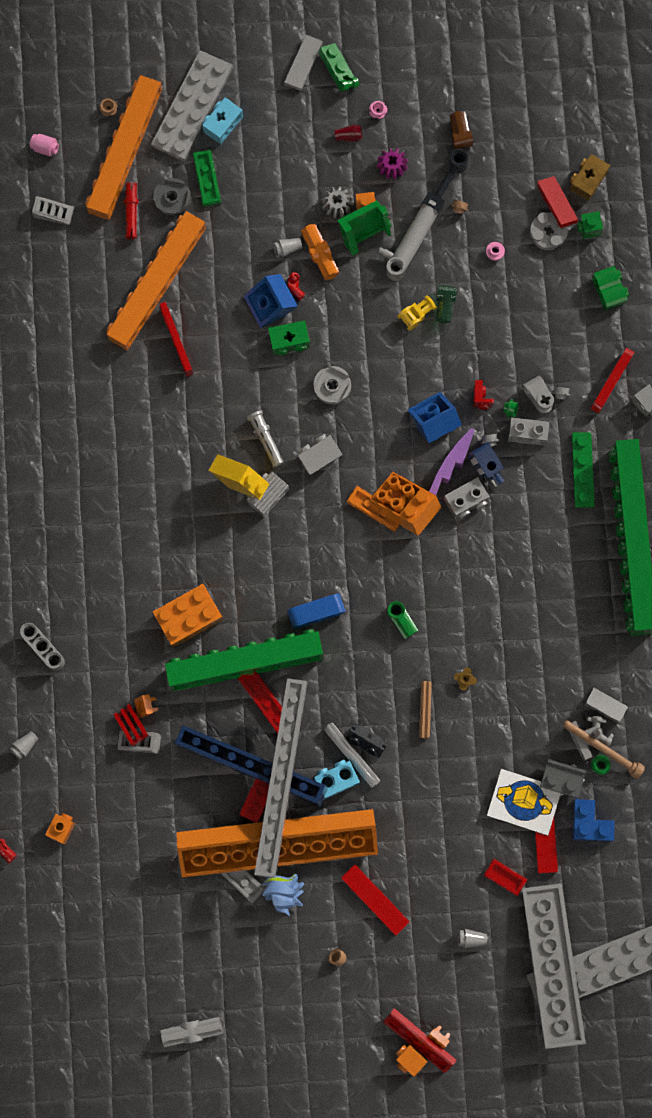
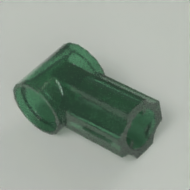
M439 284L435 321L445 324L451 323L458 287Z

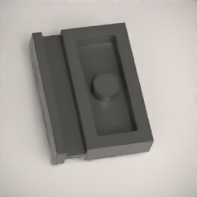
M548 759L540 787L578 799L586 771Z

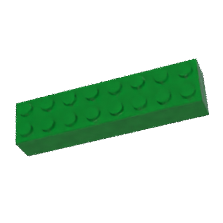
M311 629L303 631V634L295 636L294 633L283 636V639L276 640V638L265 639V643L249 642L245 644L246 647L230 646L226 648L227 651L211 650L207 652V655L203 656L192 654L188 656V659L180 660V658L170 659L169 663H165L169 687L172 692L236 679L246 674L254 675L255 670L260 674L324 660L319 632H314Z

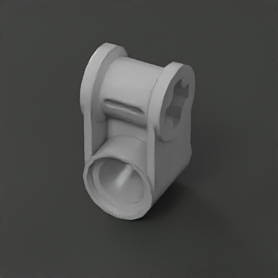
M538 375L522 385L525 394L540 413L546 414L552 410L554 397L541 376Z

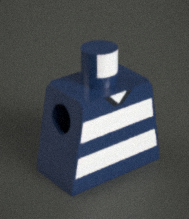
M489 442L467 455L483 480L490 478L495 487L505 481L499 473L503 466ZM487 464L491 466V471L488 470Z

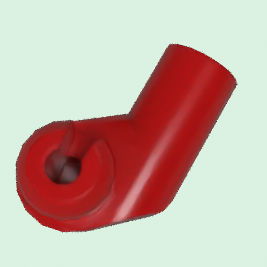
M293 272L287 278V287L290 293L301 301L306 294L299 289V274Z

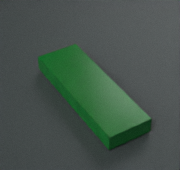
M211 150L193 153L203 207L221 204Z

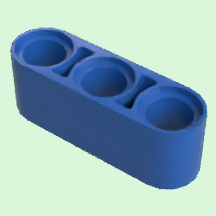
M340 594L330 595L287 610L293 629L330 619L346 612Z

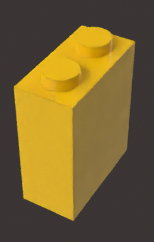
M219 454L208 470L228 488L261 500L269 486V483L248 465Z

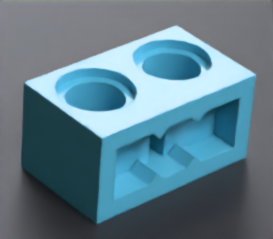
M345 760L334 764L335 768L331 770L324 768L316 772L315 781L321 783L324 778H330L333 781V785L328 788L324 800L360 783L350 761L345 762ZM348 770L351 774L350 778L347 780L341 779L339 776L340 771Z

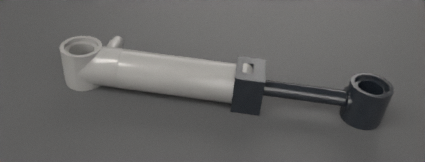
M456 149L451 153L449 172L435 195L428 192L422 202V207L395 253L379 248L378 253L389 259L386 266V275L389 279L393 281L402 279L405 270L436 217H439L444 208L445 200L442 199V196L456 173H462L467 169L469 156L465 150ZM462 159L463 163H456L454 160ZM393 266H398L401 270L398 272H394L391 270V268Z

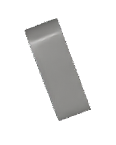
M33 623L22 625L20 634L51 670H61L65 665V660L57 649ZM33 628L35 630L34 635L26 637L27 629ZM40 643H47L45 651H38ZM56 656L59 657V664L52 666L50 663L51 659Z

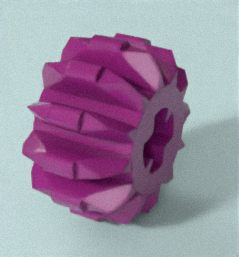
M388 148V153L383 150L381 152L382 156L377 158L379 162L377 169H381V175L386 174V179L393 176L395 180L397 175L402 177L403 171H407L408 166L406 164H408V159L404 158V152L399 153L398 148L395 149V152Z

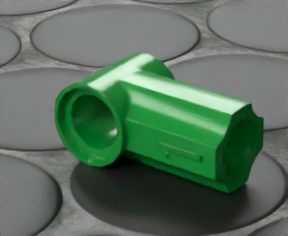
M394 601L388 606L387 615L393 621L404 640L419 631L401 602ZM398 606L401 609V614L398 616L393 615L391 607Z

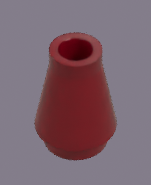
M353 124L341 129H335L336 141L358 142V140H362L361 125Z

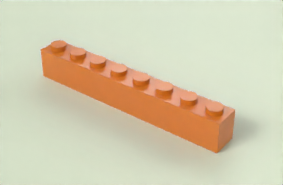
M142 75L133 84V94L131 97H128L126 102L127 109L120 116V126L118 130L114 131L112 137L114 141L107 148V158L105 163L102 162L100 165V175L98 179L94 180L92 195L87 197L85 203L89 214L106 220L111 218L162 92L161 82Z
M187 211L183 216H179L176 228L168 233L165 245L159 247L154 262L151 261L148 264L144 277L141 276L136 284L137 288L134 292H130L126 299V305L124 308L121 307L116 315L117 319L114 323H110L106 330L108 340L127 351L206 230L205 222Z

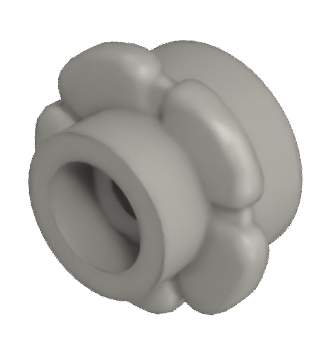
M554 387V392H552L557 399L566 400V396H570L569 388Z
M497 434L482 436L483 442L481 444L489 442L491 447L497 446L496 442L500 440L497 438Z

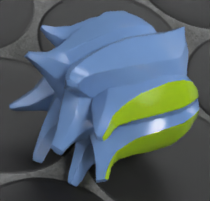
M297 874L290 878L278 875L275 878L268 877L262 884L267 886L262 896H266V900H272L277 912L290 916L288 908L303 906L297 898L304 892L300 889L305 884L304 882L299 884L296 882L298 879Z

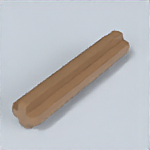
M430 681L421 682L419 737L422 739L430 737L432 685Z

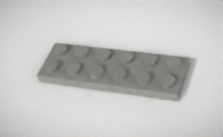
M201 50L199 51L151 143L153 148L185 162L203 127L202 122L210 114L233 69V65Z

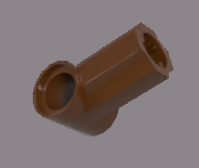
M456 111L450 114L454 150L473 147V137L471 130L468 128L465 112Z

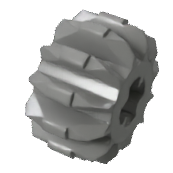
M340 186L336 191L331 187V193L327 191L324 193L322 209L327 210L328 216L333 213L335 219L339 214L343 218L344 212L349 214L350 208L353 207V202H351L352 195H347V189L341 191Z

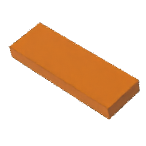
M356 486L346 503L395 532L400 524L370 501L373 495Z

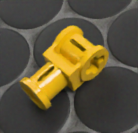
M426 295L423 301L417 305L413 303L411 306L406 307L397 317L402 319L407 325L408 331H411L425 319V315L428 312L437 309L433 300Z

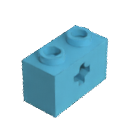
M227 98L217 102L213 113L210 116L207 115L202 122L203 132L219 144L224 142L243 118V110Z

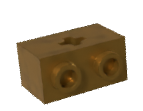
M592 154L588 159L584 158L579 167L581 168L578 174L575 173L570 180L572 184L570 191L587 201L591 199L610 168L609 164Z

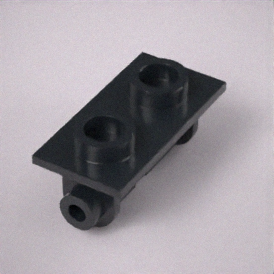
M354 724L346 739L353 745L366 750L371 756L380 758L388 745L385 739L376 734H373L370 739L367 737L370 733L368 729L360 724L358 726Z

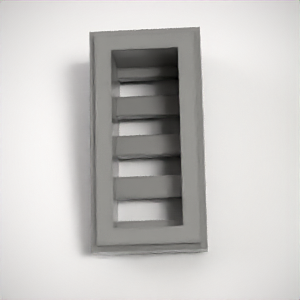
M36 196L32 214L34 218L70 225L74 207ZM41 205H44L43 211L41 212L40 207ZM48 207H51L50 214H47ZM56 208H58V215L54 216ZM63 210H67L65 219L62 218Z
M120 730L117 750L158 754L161 735L155 732H147L149 736L145 738L144 747H142V741L134 747L130 742L126 746L127 737L123 730ZM129 731V733L131 734V736H132V738H133V740H134V739H135L134 733H133L132 731Z

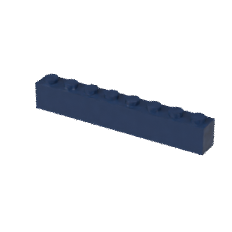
M184 725L182 726L175 741L178 747L270 785L272 762ZM293 772L289 794L320 807L328 790L326 785Z

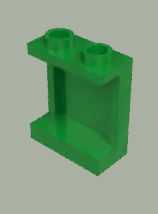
M378 200L337 220L343 242L352 256L359 253L357 243L381 231H384L387 236L391 235L390 228L392 225L387 218L389 213L384 205H380Z

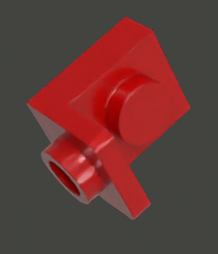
M475 380L473 385V407L487 410L493 406L494 399H483L486 397V386H483V380Z

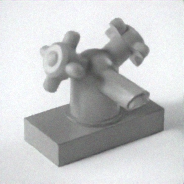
M599 716L588 717L587 721L593 722L592 728L585 730V732L607 747L610 746L614 735L611 733L607 738L603 735L600 728V723H606V719H602ZM576 721L572 722V724L578 727ZM570 732L582 760L590 759L592 757L588 748L590 744Z

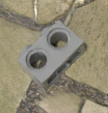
M511 418L508 441L545 446L548 440L549 422Z

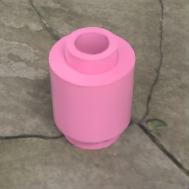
M34 134L30 141V148L34 152L52 157L53 154L57 153L59 144L55 138Z

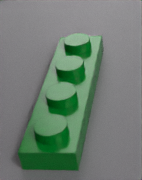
M591 432L572 433L575 508H594Z

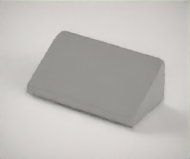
M593 688L584 704L618 724L628 708L596 688Z

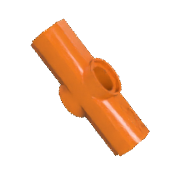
M316 224L306 226L301 230V234L308 246L313 262L317 264L324 280L335 278L339 275V270L332 258L327 242L323 240Z

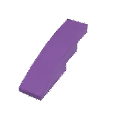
M471 428L448 454L436 474L429 492L437 496L441 482L449 484L454 466L462 469L475 429Z

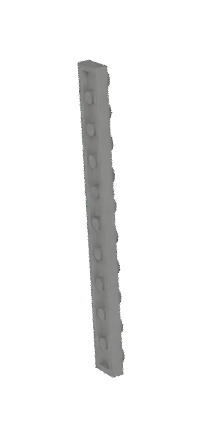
M287 678L255 875L276 877L307 681Z

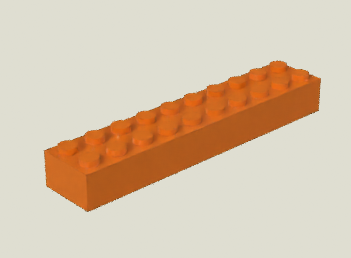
M373 809L285 819L277 866L378 855ZM263 822L177 832V851L182 878L256 869Z

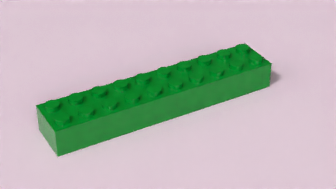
M639 439L616 440L611 447V451L608 452V458L613 466V469L610 470L611 481H614L612 497L613 500L616 499L614 517L618 518L616 536L620 537L618 555L622 556V563L619 564L620 574L624 576V582H621L622 593H625L626 601H623L624 612H627L628 620H625L626 631H629V636L652 635V562Z

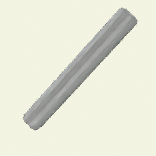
M334 723L328 724L324 731L370 787H375L380 782V779Z

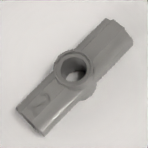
M220 1017L202 1021H191L183 1023L181 1026L160 1030L164 1047L181 1043L188 1044L203 1040L202 1038L223 1034Z

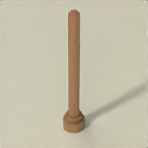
M565 721L563 723L564 728L627 768L629 775L633 778L638 779L644 772L645 766L639 762H630L571 722Z

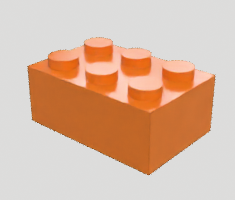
M204 584L153 611L172 648L223 621L222 615Z

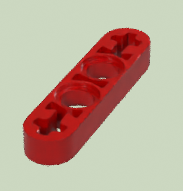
M628 348L625 349L590 410L598 414L600 413L634 355V351Z

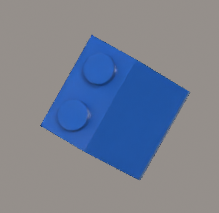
M281 274L265 276L244 295L260 328L287 316L297 307Z
M441 392L407 409L421 435L428 443L438 440L441 436L454 431L462 425L455 407Z

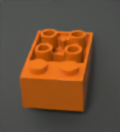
M395 472L390 474L370 498L373 504L386 512L402 527L417 536L441 509L436 495Z

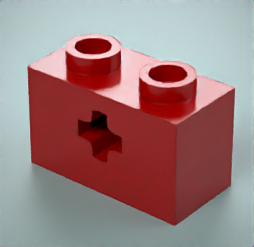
M255 779L239 814L241 817L254 823H259L266 808L269 791L268 784Z

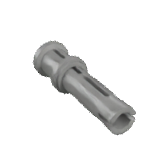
M262 410L254 412L247 417V420L251 422L255 430L254 434L259 436L272 466H280L284 461L269 433L270 426L266 424L262 416Z

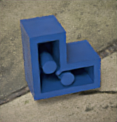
M573 800L572 840L614 841V821L595 820V800Z

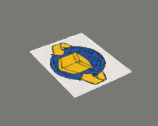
M501 769L487 816L548 835L560 793L541 788V781Z

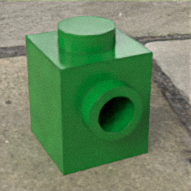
M599 211L581 214L577 222L578 232H581L582 239L601 236L603 225Z

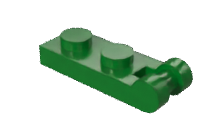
M334 43L320 47L318 52L339 90L344 92L349 88H358L359 80L353 76L337 45Z

